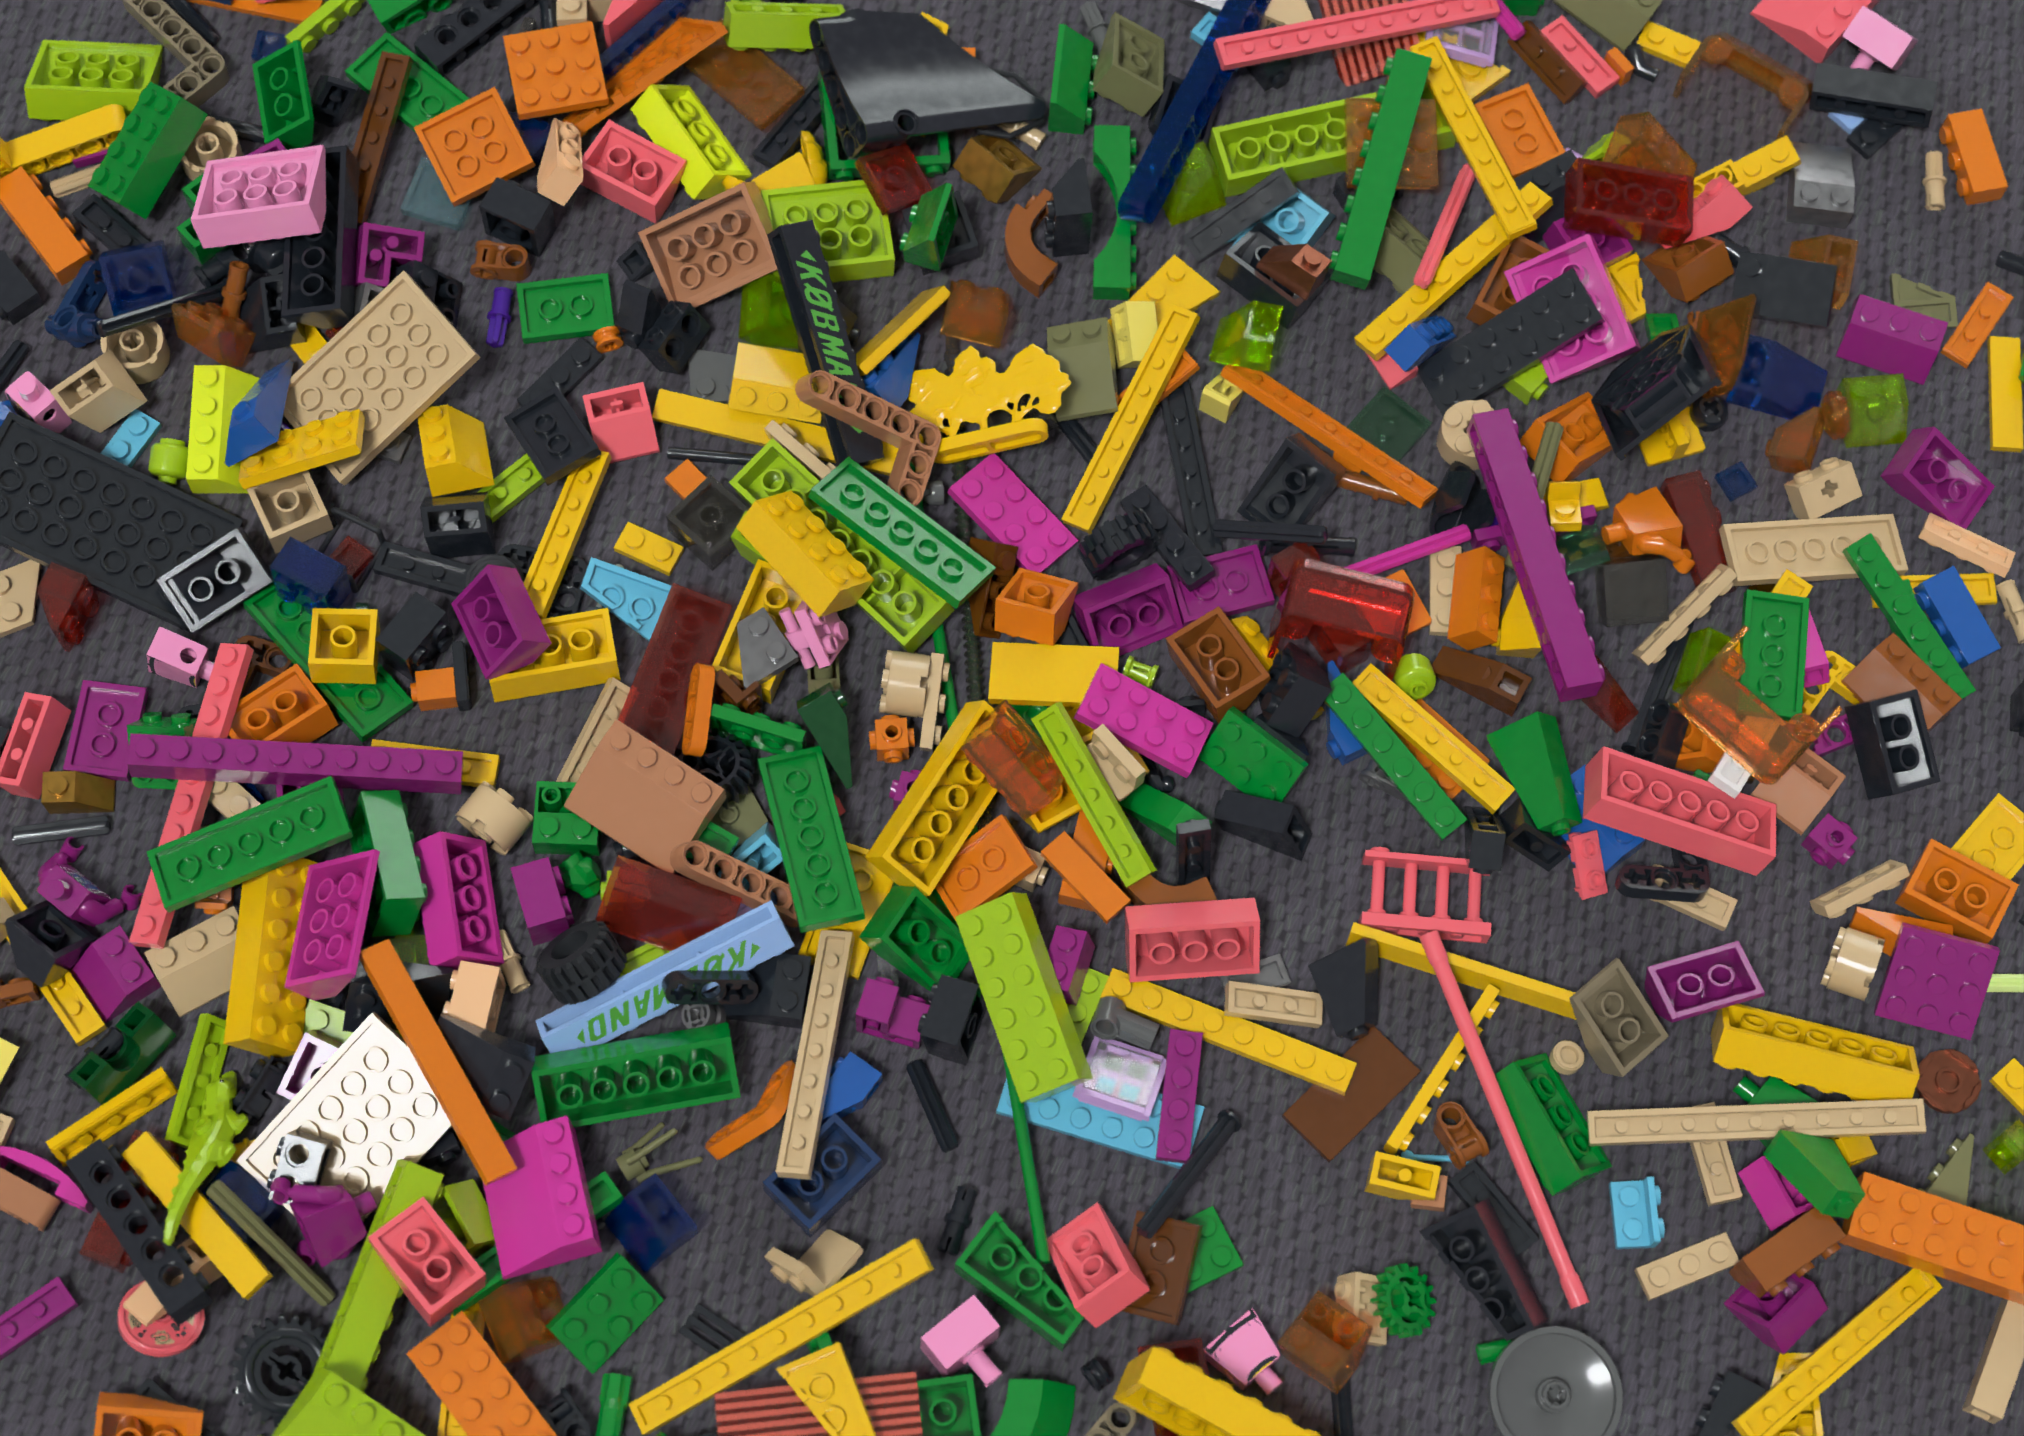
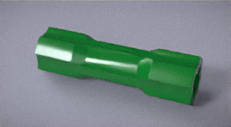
M603 1373L599 1397L601 1407L596 1436H622L625 1412L630 1403L633 1378L631 1376Z

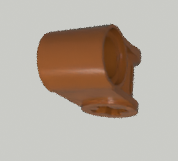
M489 240L476 242L475 263L470 267V273L473 276L508 281H523L530 276V260L525 248L521 245L495 243ZM521 261L519 265L511 266L513 262Z
M1446 1102L1439 1106L1433 1124V1131L1445 1148L1453 1165L1457 1169H1462L1465 1167L1466 1162L1478 1156H1487L1489 1154L1488 1144L1464 1108L1456 1102ZM1450 1118L1457 1125H1447L1443 1122V1119Z

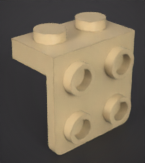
M828 1229L824 1231L799 1260L774 1247L764 1257L773 1266L770 1272L780 1282L784 1284L788 1282L798 1292L803 1293L804 1291L814 1297L835 1285L847 1270L856 1264L858 1258L863 1253V1249L859 1244Z

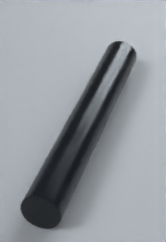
M668 447L667 459H688L689 461L746 465L756 454Z

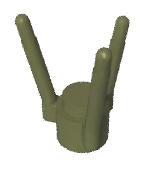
M663 1122L657 1124L635 1144L622 1151L621 1156L615 1158L628 1182L636 1177L639 1183L653 1176L701 1163L703 1159L699 1156L645 1171V1168L650 1166L645 1155L677 1134V1130L673 1128L643 1147L665 1127Z

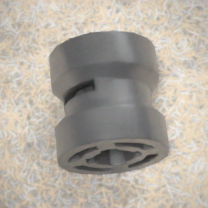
M684 1005L681 1018L683 1024L691 1029L725 1023L726 1013L721 1005Z

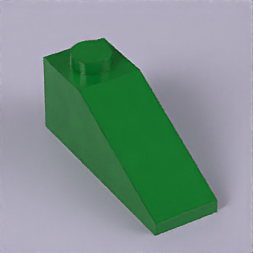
M1145 783L1141 784L1122 801H1118L1124 811L1174 846H1176V824L1192 819H1208L1188 804Z

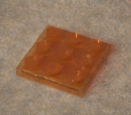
M1346 98L1344 101L1346 188H1356L1351 182L1356 167L1362 168L1364 158L1359 157L1364 139L1369 140L1372 130L1367 129V125L1372 111L1377 113L1380 104L1375 102V98ZM1436 99L1420 100L1396 189H1437Z

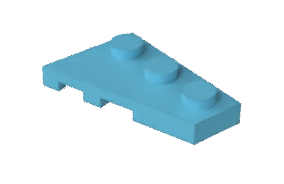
M593 557L589 561L580 587L583 592L604 608H608V611L659 649L661 648L681 590L680 588Z

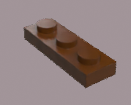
M1525 20L1522 24L1525 34L1518 40L1509 38L1507 43L1563 104L1570 103L1588 82L1531 20Z

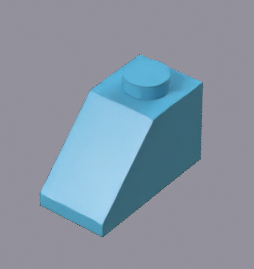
M769 822L765 823L745 840L731 857L766 874L782 862L774 827ZM721 869L717 872L719 877L722 874ZM743 878L742 885L747 891L750 887L749 882L746 878Z

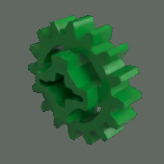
M1408 1263L1384 1268L1385 1273H1380L1376 1276L1380 1284H1375L1371 1287L1377 1293L1376 1297L1370 1299V1302L1377 1304L1378 1309L1373 1312V1315L1381 1316L1382 1320L1379 1326L1381 1328L1389 1327V1335H1399V1338L1423 1334L1422 1329L1431 1326L1427 1318L1435 1317L1436 1314L1430 1309L1431 1304L1437 1303L1436 1299L1431 1298L1429 1294L1434 1289L1433 1285L1426 1286L1427 1275H1418L1417 1266L1409 1267Z

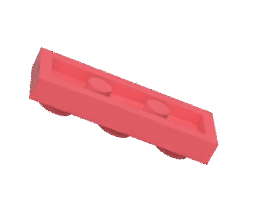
M1563 15L1540 30L1586 79L1588 84L1585 88L1595 99L1618 84L1620 79L1618 74Z

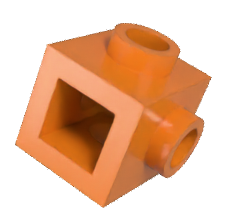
M885 715L881 719L875 720V731H869L870 750H876L877 761L898 763L909 759V747H915L914 728H907V717L900 718L898 715Z

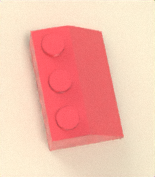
M608 120L582 156L583 181L581 185L657 224L674 198L687 160Z

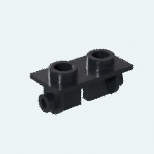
M267 1056L264 1060L259 1058L248 1074L252 1077L246 1088L240 1087L237 1090L236 1097L232 1101L234 1106L232 1110L237 1114L240 1111L245 1114L249 1119L248 1124L250 1125L255 1120H260V1117L270 1103L269 1099L261 1095L263 1089L275 1095L288 1069L280 1062H276L273 1066L271 1064L274 1059L273 1056Z

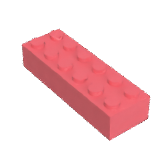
M1605 746L1585 766L1584 819L1755 876L1776 857V804L1741 792L1734 799L1708 781Z

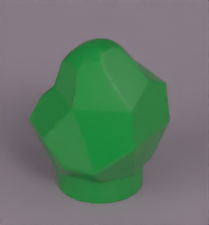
M577 851L558 865L563 872L561 877L565 888L579 893L585 899L593 898L599 893L602 872L598 864L590 857H583L580 851Z

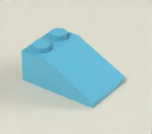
M1298 189L1300 193L1265 217L1261 222L1291 245L1308 244L1313 247L1335 218V215ZM1251 227V228L1248 229L1246 232H1244L1243 234H1241V235L1237 238V240L1235 241V243H1234L1233 245H1235V244H1236L1245 234H1247L1253 227Z

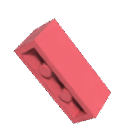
M24 693L0 758V787L10 794L40 799L43 772H49L71 714L70 709L52 696Z

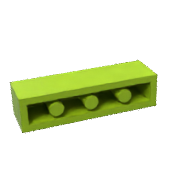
M725 2L723 25L728 33L723 38L728 47L738 51H744L748 48H760L765 51L789 48L792 51L803 52L806 49H813L809 34L811 20L839 16L846 11L842 4Z

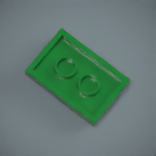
M608 273L516 284L524 344L593 336L597 330L603 327L615 326Z
M724 703L722 706L713 704L710 714L712 736H716L721 730L725 737L733 734L737 741L742 740L746 746L775 755L807 748L806 731L802 730V727L795 723L784 722L781 724L771 721L769 716L762 713H753V715L744 713L732 704Z
M1234 706L1228 709L1198 756L1201 761L1244 794L1282 803L1309 765Z
M1213 1206L1183 1220L1184 1222L1203 1226L1187 1294L1244 1266Z
M616 1252L545 1327L591 1374H594L664 1299L621 1254Z

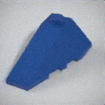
M290 359L266 371L232 410L225 464L228 467L278 441L293 368V362Z

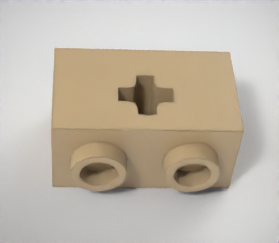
M1837 457L1821 461L1820 467L1816 469L1798 472L1793 476V480L1784 484L1793 513L1799 519H1816L1863 496L1852 463L1840 460Z

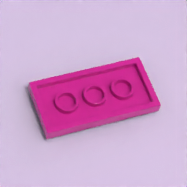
M995 453L986 457L953 484L947 492L993 541L1018 546L1015 564L1019 568L1044 573L1079 541Z
M1103 663L1098 666L1074 716V719L1094 730L1101 724H1104L1121 744L1184 778L1190 775L1213 725V722Z

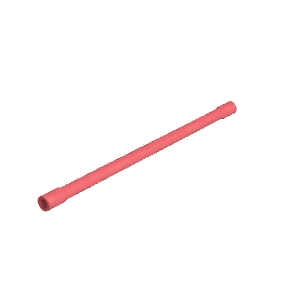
M1437 930L1420 936L1419 939L1428 961L1436 973L1560 1277V1284L1571 1309L1589 1302L1580 1277L1572 1265L1452 972L1440 935Z

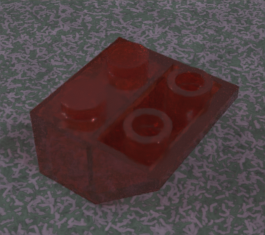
M51 562L37 591L51 630L62 648L70 652L74 645L81 643L85 633L83 627L88 617L93 618L97 613L99 598L86 575Z

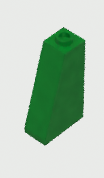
M1537 711L1487 735L1491 748L1538 830L1550 832L1554 836H1560L1569 833L1571 827L1582 823L1555 716Z

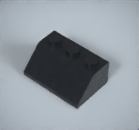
M1571 149L1514 178L1519 191L1529 182H1532L1552 198L1553 205L1535 220L1537 229L1521 235L1535 243L1543 240L1542 236L1553 222L1595 203L1588 174L1585 170L1579 168V160Z
M1084 158L1077 159L1052 188L1051 201H1046L1047 215L1045 216L1046 230H1044V242L1046 248H1051L1052 257L1089 254L1093 210Z
M1260 221L1225 253L1216 276L1284 328L1288 329L1306 312L1330 279L1331 274L1327 271L1322 284L1305 301L1256 267L1257 263L1273 246L1291 245Z
M1917 689L1844 707L1868 800L1892 796L1941 782Z

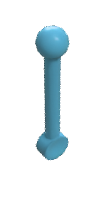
M1405 1150V1152L1401 1153V1157L1415 1161L1451 1162L1448 1155L1413 1154L1410 1150Z

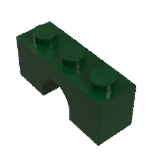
M138 1001L115 1025L124 1037V1043L119 1053L110 1059H102L91 1051L68 1075L101 1106L128 1089L177 1036L154 1012Z

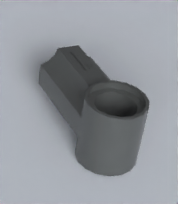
M1112 996L1103 997L1098 1001L1090 1026L1092 1033L1100 1039L1112 1040L1118 1037L1147 1050L1150 1049L1159 1028V1024L1126 1011L1125 1004L1120 999Z

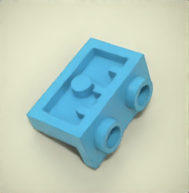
M1649 1176L1641 1181L1610 1182L1609 1193L1615 1249L1655 1248L1660 1243L1661 1238H1664L1665 1227L1663 1219L1658 1218L1657 1205L1661 1204L1660 1187L1654 1184V1177Z

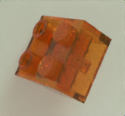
M1828 234L1791 242L1788 258L1838 266L1831 308L1841 310L1850 293L1858 241Z
M960 279L957 282L951 280L948 289L951 294L946 299L940 334L1000 349L1009 314L1010 295L1005 294L1004 290L997 287L985 289L976 287L973 282Z
M188 301L187 304L173 303L171 310L178 338L222 365L243 366L256 336V333L246 328V322L233 316H226L223 314L224 309L210 302H206V305H201L194 301Z
M552 1276L502 1285L478 1302L502 1364L525 1360L561 1345L559 1340L545 1327L564 1308Z
M1318 1290L1277 1343L1282 1355L1287 1360L1337 1394L1357 1369L1373 1328Z

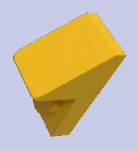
M1548 481L1545 490L1549 526H1553L1555 532L1581 531L1582 529L1579 501L1580 481Z

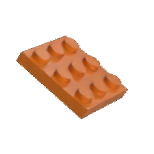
M592 21L503 36L519 120L609 105Z
M495 87L414 127L454 207L488 191L496 177L507 181L536 166Z

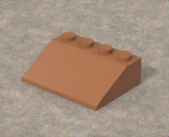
M755 181L736 185L638 232L668 302L670 300L688 302L694 308H697L777 270L767 234L772 232L773 229L767 207Z
M616 719L596 747L566 800L564 807L672 877L676 872L670 864V853L673 848L698 840L727 797L722 787Z

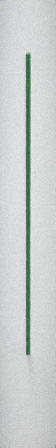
M910 461V468L915 473V466ZM921 500L915 507L924 513L923 501ZM942 623L932 633L935 653L944 654L945 663H950L944 625ZM951 667L948 682L942 681L941 684L942 694H946L945 714L948 729L958 716ZM977 823L970 832L967 839L974 835L976 832H978ZM1003 1054L1036 1257L1040 1265L1048 1264L1051 1262L1025 1105L1020 1102Z

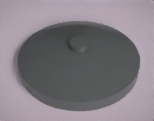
M1543 1327L1516 1337L1500 1352L1489 1374L1487 1402L1491 1419L1500 1436H1612L1621 1417L1623 1390L1614 1362L1595 1340L1574 1329Z

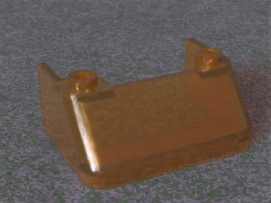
M1718 32L1706 37L1681 72L1672 95L1676 99L1679 97L1703 60L1711 64H1721L1778 96L1779 101L1784 106L1793 110L1781 127L1775 139L1776 141L1786 135L1788 136L1809 104L1813 83L1805 76L1725 32Z
M1744 625L1679 697L1678 708L1684 717L1759 782L1772 785L1785 775L1843 709L1837 706L1822 724L1818 723L1810 715L1803 713L1796 714L1788 722H1785L1738 681L1745 672L1746 665L1744 659L1734 650V647L1749 630Z

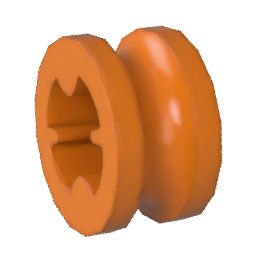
M603 327L593 334V340L597 343V351L606 353L622 347L623 340L619 337L620 331L618 327Z

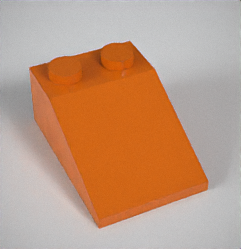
M1589 392L1537 418L1519 440L1521 446H1525L1528 456L1535 461L1546 423L1549 421L1557 422L1563 426V433L1549 477L1553 481H1571L1612 450V446L1591 402L1593 396Z
M99 1392L94 1436H201L204 1411L136 1394Z

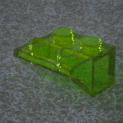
M1252 301L1221 318L1209 361L1270 372L1280 332L1283 306Z

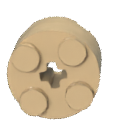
M206 117L181 159L184 171L191 181L204 173L207 161L243 156L235 130L227 122L215 120V117Z
M156 322L107 337H101L100 340L103 354L111 349L135 384H144L160 378L170 361L169 345L162 329Z
M1461 401L1445 412L1437 435V447L1442 458L1450 465L1454 461H1459L1468 465L1472 470L1480 469L1466 430L1472 414L1494 411L1487 401Z
M887 650L885 669H883L881 688H883V694H881L879 713L923 718L931 656Z
M483 781L455 815L457 816L456 819L466 830L476 838L479 836L488 843L493 841L494 843L490 848L504 856L512 849L534 820V817L521 807L517 809L512 805L515 799L502 788L496 790L486 781Z
M1840 927L1820 984L1826 986L1827 989L1865 1001L1869 991L1868 986L1875 975L1885 939L1849 927Z

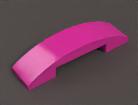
M0 1146V1168L5 1169L7 1163L11 1162L59 1184L54 1194L61 1201L91 1214L94 1208L89 1199L59 1168L29 1152Z

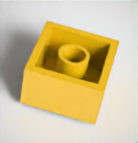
M313 608L308 657L311 683L376 684L379 653L376 638L380 635L378 609Z

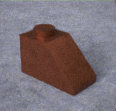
M1308 244L1273 246L1257 263L1256 267L1306 301L1322 284L1332 260Z

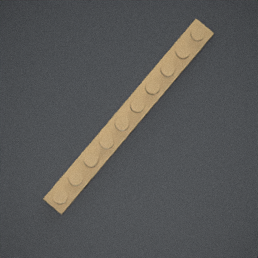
M1923 1099L1587 1111L1589 1146L1773 1140L1780 1129L1823 1138L1926 1133Z

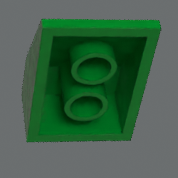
M945 183L921 195L919 204L913 205L909 217V222L912 223L910 231L903 234L900 243V250L903 251L905 262L940 272L958 218L953 184Z
M893 886L859 936L879 957L928 991H931L934 983L938 984L941 974L958 978L970 960L959 928L915 886Z

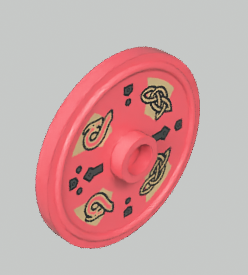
M144 1281L133 1286L123 1297L117 1315L119 1331L127 1344L145 1355L168 1357L187 1350L197 1341L204 1326V1309L180 1326L166 1313L146 1327L123 1307V1303Z

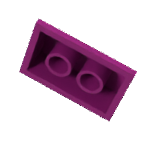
M1859 294L1853 302L1835 357L1924 385L1939 352L1948 322Z
M1157 563L1079 593L1075 596L1073 602L1077 621L1089 646L1119 647V656L1166 638L1183 628L1169 575Z
M488 564L451 603L485 679L491 680L532 664L552 644L516 568Z
M1739 941L1648 966L1644 986L1656 1014L1671 1023L1763 997L1765 994Z

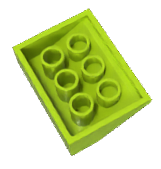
M43 40L24 86L29 119H40L42 121L68 120L110 104L123 106L127 117L131 114L139 100L140 93L147 87L148 83L159 84L163 45Z
M882 178L761 190V196L767 207L773 230L781 225L813 220L815 229L820 235V246L824 259L829 265L831 282L894 276L895 256ZM778 270L772 272L773 289L783 288Z
M319 1366L272 1436L425 1435L331 1370Z

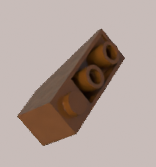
M970 537L969 547L996 567L993 576L969 597L974 635L1000 639L1001 632L994 631L995 601L1013 576L1018 546Z
M1442 646L1432 664L1437 678L1511 717L1532 680L1531 677L1504 663L1447 646Z

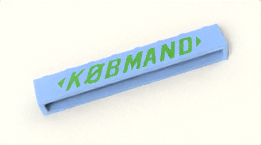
M771 900L616 979L596 996L576 1004H567L535 1021L541 1039L550 1053L606 1044L611 1039L627 1031H632L639 1025L657 1016H661L668 1010L678 1006L666 999L662 989V980L668 973L677 970L749 971L756 967V965L774 956L781 955L795 945ZM709 982L705 984L702 992L718 986V983ZM678 984L677 989H673V991H678L679 986H683V984Z

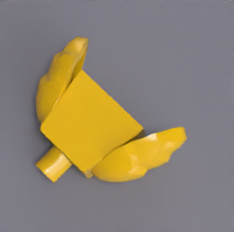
M801 131L802 154L799 151L751 180V182H756L760 194L761 190L827 184L828 166L823 160L822 148L809 131ZM726 175L722 184L728 190L745 181Z

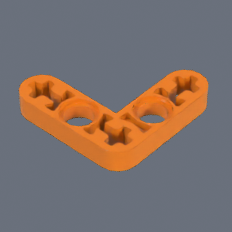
M792 1060L785 1062L774 1072L755 1108L718 1130L707 1141L705 1148L716 1160L722 1159L776 1125L783 1117L788 1107L796 1065Z

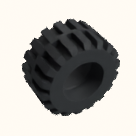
M591 920L575 925L554 938L537 959L536 971L558 1002L564 1005H572L586 1001L610 986L623 971L627 956L605 923Z

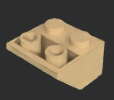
M111 349L49 390L68 417L99 433L148 401Z

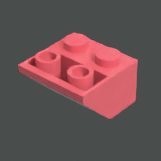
M643 382L583 395L592 439L599 450L610 453L612 458L610 464L660 452Z

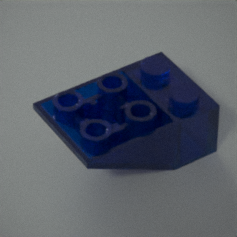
M1746 333L1737 351L1725 402L1815 426L1828 371L1774 340Z

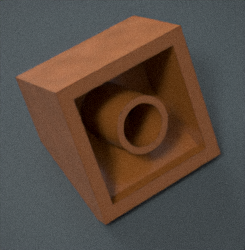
M1709 236L1667 249L1662 246L1642 259L1670 296L1686 303L1698 299L1703 292L1711 287L1722 284L1725 278L1734 273L1724 241Z

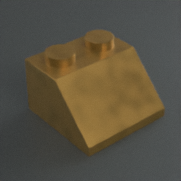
M987 135L971 137L953 165L960 172V177L964 181L974 184L982 191V196L986 200L996 204L1009 201L1042 170L1037 163L1010 140Z

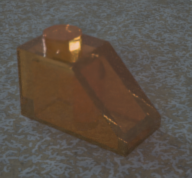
M1813 407L1776 428L1773 439L1768 440L1765 449V456L1769 458L1772 469L1795 474L1811 469L1825 426L1821 407Z

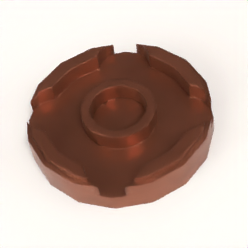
M1945 1049L1929 1053L1919 1063L1920 1076L1916 1090L1920 1098L1923 1099V1102L1931 1109L1940 1113L1956 1114L1968 1109L1977 1100L1981 1090V1080H1979L1977 1073L1979 1071L1976 1064L1967 1055L1954 1049Z

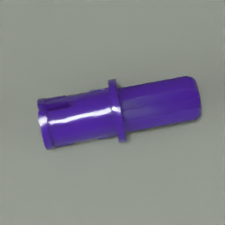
M505 287L494 289L492 308L487 313L489 325L486 344L492 348L504 345L507 324L512 319L509 313L513 291Z

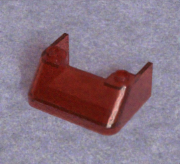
M1312 559L1297 560L1290 568L1270 624L1267 658L1273 659L1281 636L1290 639L1304 638L1309 634L1312 624L1373 639L1371 652L1376 659L1385 662L1384 675L1392 681L1406 642L1414 606V590L1409 584Z

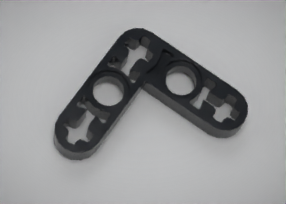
M509 544L504 546L498 555L510 558L512 553H516L518 559L522 561H527V556L529 555L531 556L529 559L530 568L537 548ZM571 556L566 570H572L573 565H576L582 573H576L573 587L568 585L570 576L569 572L565 571L546 618L557 617L559 614L579 613L584 594L580 587L587 570L586 562L582 558ZM515 561L522 569L526 578L529 569H525L524 562ZM561 595H573L575 597L574 604L568 608L561 607L558 604V599Z
M1671 848L1674 868L1625 865L1620 869L1615 879V887L1620 894L1630 898L1699 902L1703 900L1710 887L1707 860ZM1682 855H1691L1696 859L1697 864L1691 865L1686 863ZM1655 879L1666 880L1670 888L1664 889L1659 887L1655 883Z

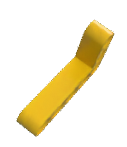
M118 104L106 105L7 142L0 137V179L21 166L28 176L32 173L37 175L73 162V159L108 149L123 127L124 120L126 119L124 107Z

